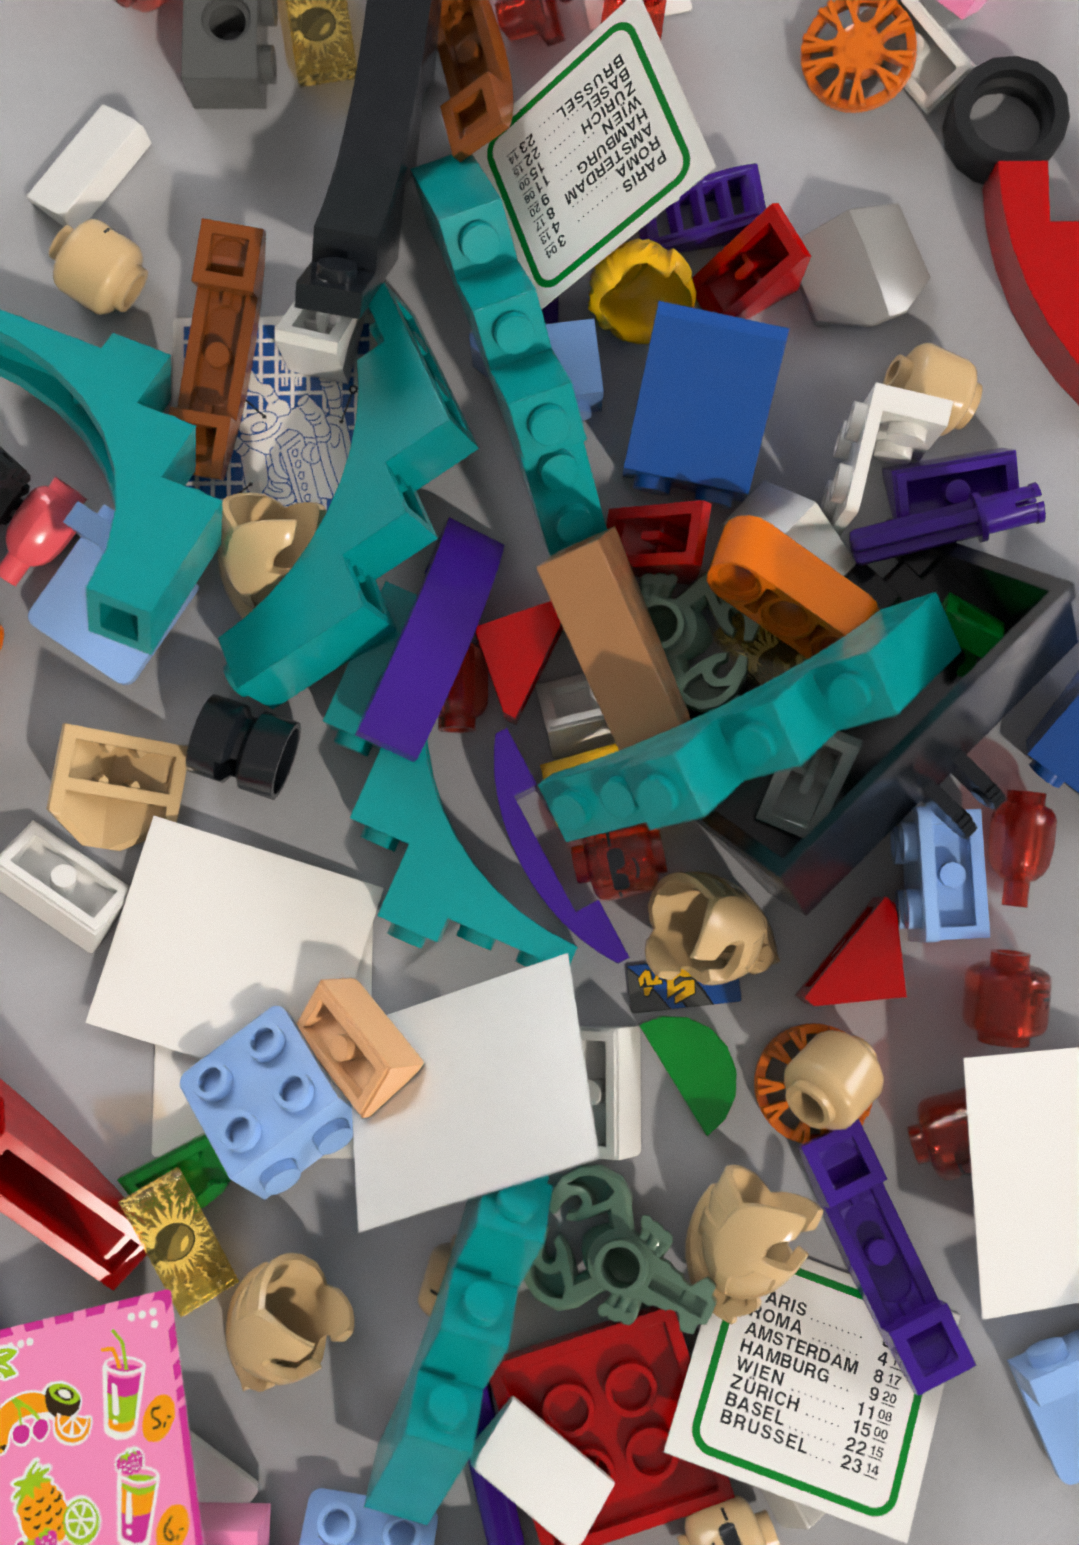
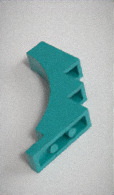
M385 282L382 283L369 304L375 322L369 325V330L378 345L357 360L358 401L354 433L346 465L328 511L310 543L278 585L246 617L218 637L227 662L223 666V672L230 686L240 696H249L272 710L397 630L376 579L438 539L417 490L479 449L415 314Z

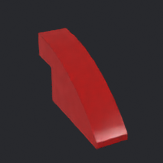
M998 161L982 187L985 227L994 267L1009 307L1029 345L1054 380L1079 405V221H1050L1048 161Z
M0 1079V1212L114 1291L148 1255L144 1242L139 1240L141 1239L139 1236L142 1234L138 1231L144 1229L134 1228L136 1225L130 1223L131 1218L126 1213H134L138 1219L142 1221L144 1219L138 1212H133V1209L123 1207L124 1205L119 1203V1201L127 1200L97 1167L49 1120Z

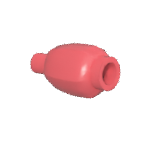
M56 476L49 486H39L33 489L17 509L7 527L5 541L9 552L0 563V577L13 586H17L30 566H43L53 561L76 534L63 521L77 501L84 504L87 498Z

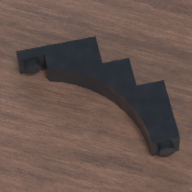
M367 0L358 64L345 129L332 178L314 225L312 261L296 281L295 308L360 319L398 260L405 184L412 176L410 169L417 166L423 93L431 85L435 77L442 0Z

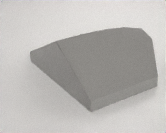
M899 203L848 209L801 237L802 242L811 255V259L799 289L815 326L826 327L830 326V324L872 327L901 316L907 312L930 279L928 270Z

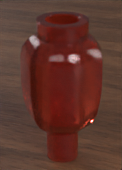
M470 643L454 683L439 713L438 731L446 733L476 731V719L487 708V665L482 651L474 643Z
M1007 790L1006 802H1003L996 811L993 810L989 830V861L993 870L1000 878L1004 879L1002 905L1028 908L1030 882H1035L1042 877L1050 866L1055 847L1057 819L1053 810L1046 807V793Z

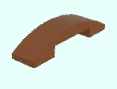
M442 0L437 49L450 99L443 103L440 109L452 156L459 162L509 129L513 117V86L509 62L501 32L489 0Z
M205 218L201 220L191 279L197 286L178 403L177 407L170 406L169 414L196 425V469L192 476L224 481L236 443L252 371L262 301L266 231L262 228Z

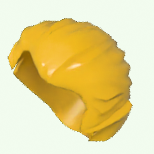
M638 238L620 245L594 266V270L590 275L589 284L591 289L589 291L588 310L595 315L601 328L607 331L610 330L615 337L622 341L637 345L650 343L659 301L694 308L696 289L688 262L674 248L667 250L650 239L642 240Z

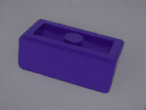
M995 448L882 468L883 481L893 519L968 501L970 493L978 492L981 497L1020 488L1015 449Z

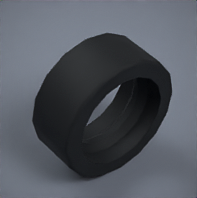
M1019 56L992 58L974 67L959 84L948 106L942 126L945 151L957 170L973 182L983 185L998 161L1049 162L1062 143L1068 127L1070 111L1067 94L1056 75L1037 61ZM1005 94L1018 98L1031 108L1039 121L1040 133L1038 140L1026 151L1006 152L992 148L979 138L970 122L971 110L977 100L985 95Z

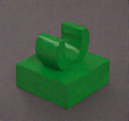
M949 592L942 602V607L960 648L965 654L957 665L956 674L965 677L975 667L977 656L983 659L1004 638L1005 622Z

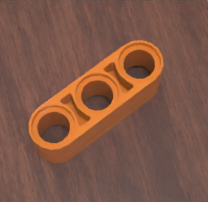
M742 515L730 519L724 526L707 572V583L710 589L721 599L806 658H811L843 638L879 611L877 602L868 593L771 523L760 517Z

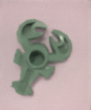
M707 572L698 575L677 598L671 597L677 583V576L674 574L667 576L665 573H657L655 575L652 573L644 574L641 577L640 590L686 708L702 713L728 703L739 693L748 676L749 658L740 654L733 669L723 678L717 675V671L720 666L729 662L730 652L714 654L700 661L689 670L688 660L705 652L713 642L711 629L701 611L708 606L722 631L733 639L737 629L732 623V616L734 613H740L745 623L744 642L753 643L761 626L717 596L707 583Z
M581 1165L565 1174L552 1191L549 1211L553 1215L556 1214L567 1200L578 1195L582 1199V1204L579 1208L569 1210L566 1220L582 1221L608 1213L609 1222L594 1226L583 1235L582 1255L586 1270L580 1274L578 1273L569 1241L561 1233L554 1240L557 1250L556 1258L549 1257L546 1252V1240L550 1226L547 1224L544 1245L524 1277V1283L536 1300L557 1311L578 1308L602 1292L608 1291L611 1293L610 1296L599 1305L597 1312L601 1317L608 1316L609 1320L621 1321L622 1324L631 1325L635 1321L643 1302L648 1306H656L665 1311L671 1309L678 1312L680 1331L693 1334L697 1325H706L717 1303V1299L712 1295L717 1284L708 1276L693 1285L684 1279V1274L677 1270L671 1261L664 1258V1255L673 1243V1236L668 1230H664L659 1222L653 1221L650 1215L642 1216L640 1220L641 1232L635 1229L632 1210L633 1192L624 1176L605 1165Z

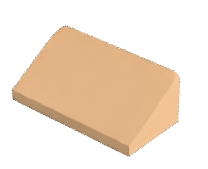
M354 978L320 980L296 1024L318 1061L362 1118L370 1117L412 1079L424 1064L422 1058L366 989Z

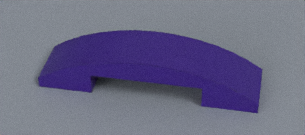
M450 517L447 519L424 571L426 575L386 669L376 683L355 732L356 736L412 762L418 759L474 636L500 565L504 544Z
M505 728L495 733L494 777L497 798L511 845L524 872L549 909L580 940L618 964L630 958L599 900L575 912L517 803V800L538 790L537 783L508 729Z
M857 1119L847 1129L830 1130L798 1146L812 1188L820 1207L823 1209V1215L843 1260L879 1332L914 1393L920 1396L977 1366L948 1304L938 1299L883 1184L888 1178L860 1120Z

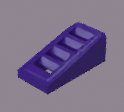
M757 163L736 166L707 174L680 196L677 202L670 204L666 208L670 234L659 237L655 217L637 231L638 237L642 240L650 239L667 250L674 248L679 253L727 245L766 209ZM741 196L744 213L734 215L731 198ZM715 200L719 220L709 223L705 202ZM690 205L694 227L684 230L680 206Z

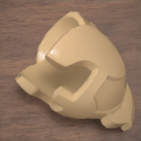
M251 492L237 493L223 499L221 545L218 548V565L225 591L235 610L242 618L246 617L271 593L303 553L327 513L326 508L322 504L303 502L285 507L279 501L265 494Z
M675 872L665 876L653 889L648 903L649 920L653 930L645 943V957L649 968L657 977L673 980L681 972V969H684L702 985H720L741 978L748 972L752 975H757L767 970L771 965L780 962L774 933L768 918L758 904L733 882L707 872Z
M726 1166L718 1182L711 1184L701 1196L688 1226L685 1259L691 1284L693 1285L707 1276L717 1284L712 1294L717 1299L713 1313L731 1325L736 1323L737 1317L751 1314L759 1309L761 1306L760 1297L776 1291L798 1271L809 1253L800 1246L792 1251L789 1242L795 1240L800 1232L815 1230L823 1215V1209L814 1201L798 1194L770 1192L766 1184L755 1172L743 1166Z
M282 1254L271 1262H264L252 1269L241 1281L232 1296L226 1322V1347L231 1364L241 1382L242 1390L252 1389L263 1392L275 1385L294 1383L321 1369L320 1364L324 1355L326 1337L329 1336L331 1341L344 1342L352 1335L355 1326L353 1308L341 1289L327 1284L325 1274L318 1263L303 1254Z

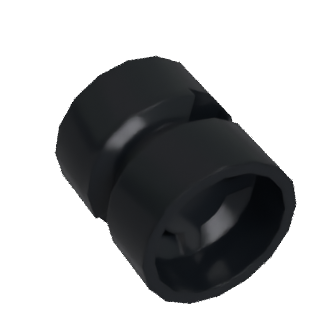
M213 694L202 707L195 722L186 754V770L224 783L231 776L235 777L239 789L275 800L283 789L291 771L300 741L301 724L264 711L257 718L252 717L250 706Z

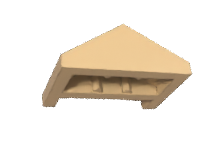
M62 723L46 810L83 846L122 851L146 840L153 816L177 823L187 771L185 763L188 746Z

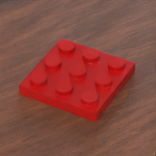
M649 1306L639 1310L635 1321L631 1325L622 1324L621 1321L607 1320L505 1354L489 1380L499 1411L512 1395L515 1396L614 1479V1487L580 1545H603L736 1498L729 1476L664 1452L691 1360L683 1333L680 1331L676 1312L671 1309L665 1311L656 1306ZM533 1519L540 1545H565Z

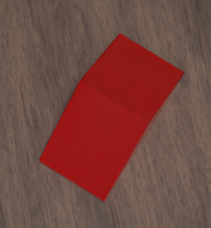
M779 203L769 205L692 277L696 289V300L702 310L749 319L798 291L811 255Z
M700 500L609 508L606 527L609 529L615 526L636 577H642L647 573H652L653 575L665 573L667 576L674 574L678 577L677 583L690 585L698 577L702 568L712 504Z
M551 601L478 625L475 631L504 718L514 725H517L535 689V685L538 683L564 630Z
M886 896L873 897L797 991L795 996L803 1003L811 1006L907 997L896 904Z

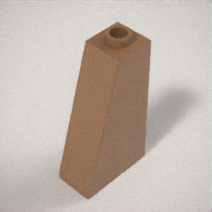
M615 526L556 552L536 567L619 750L691 720Z

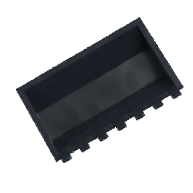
M958 543L895 557L899 563L884 578L879 576L868 565L856 564L845 577L868 593L877 602L879 610L933 592L937 593L942 604L950 592L1005 622V636L983 659L977 656L975 667L965 677L956 674L957 665L965 655L962 650L897 715L839 730L863 742L831 811L804 838L756 819L774 773L755 777L751 781L741 783L706 816L694 819V821L700 824L769 894L805 916L920 801L926 806H930L931 811L953 832L967 840L977 830L976 823L971 815L960 807L939 785L952 774L972 793L978 802L995 811L1007 799L1002 789L967 754L1078 643L1071 603L1076 598L1073 582ZM782 640L771 651L786 666H789L800 655L798 651ZM748 672V676L737 696L740 697L764 683L753 673L750 674ZM693 711L690 714V718L692 720L709 711L702 713L698 711Z

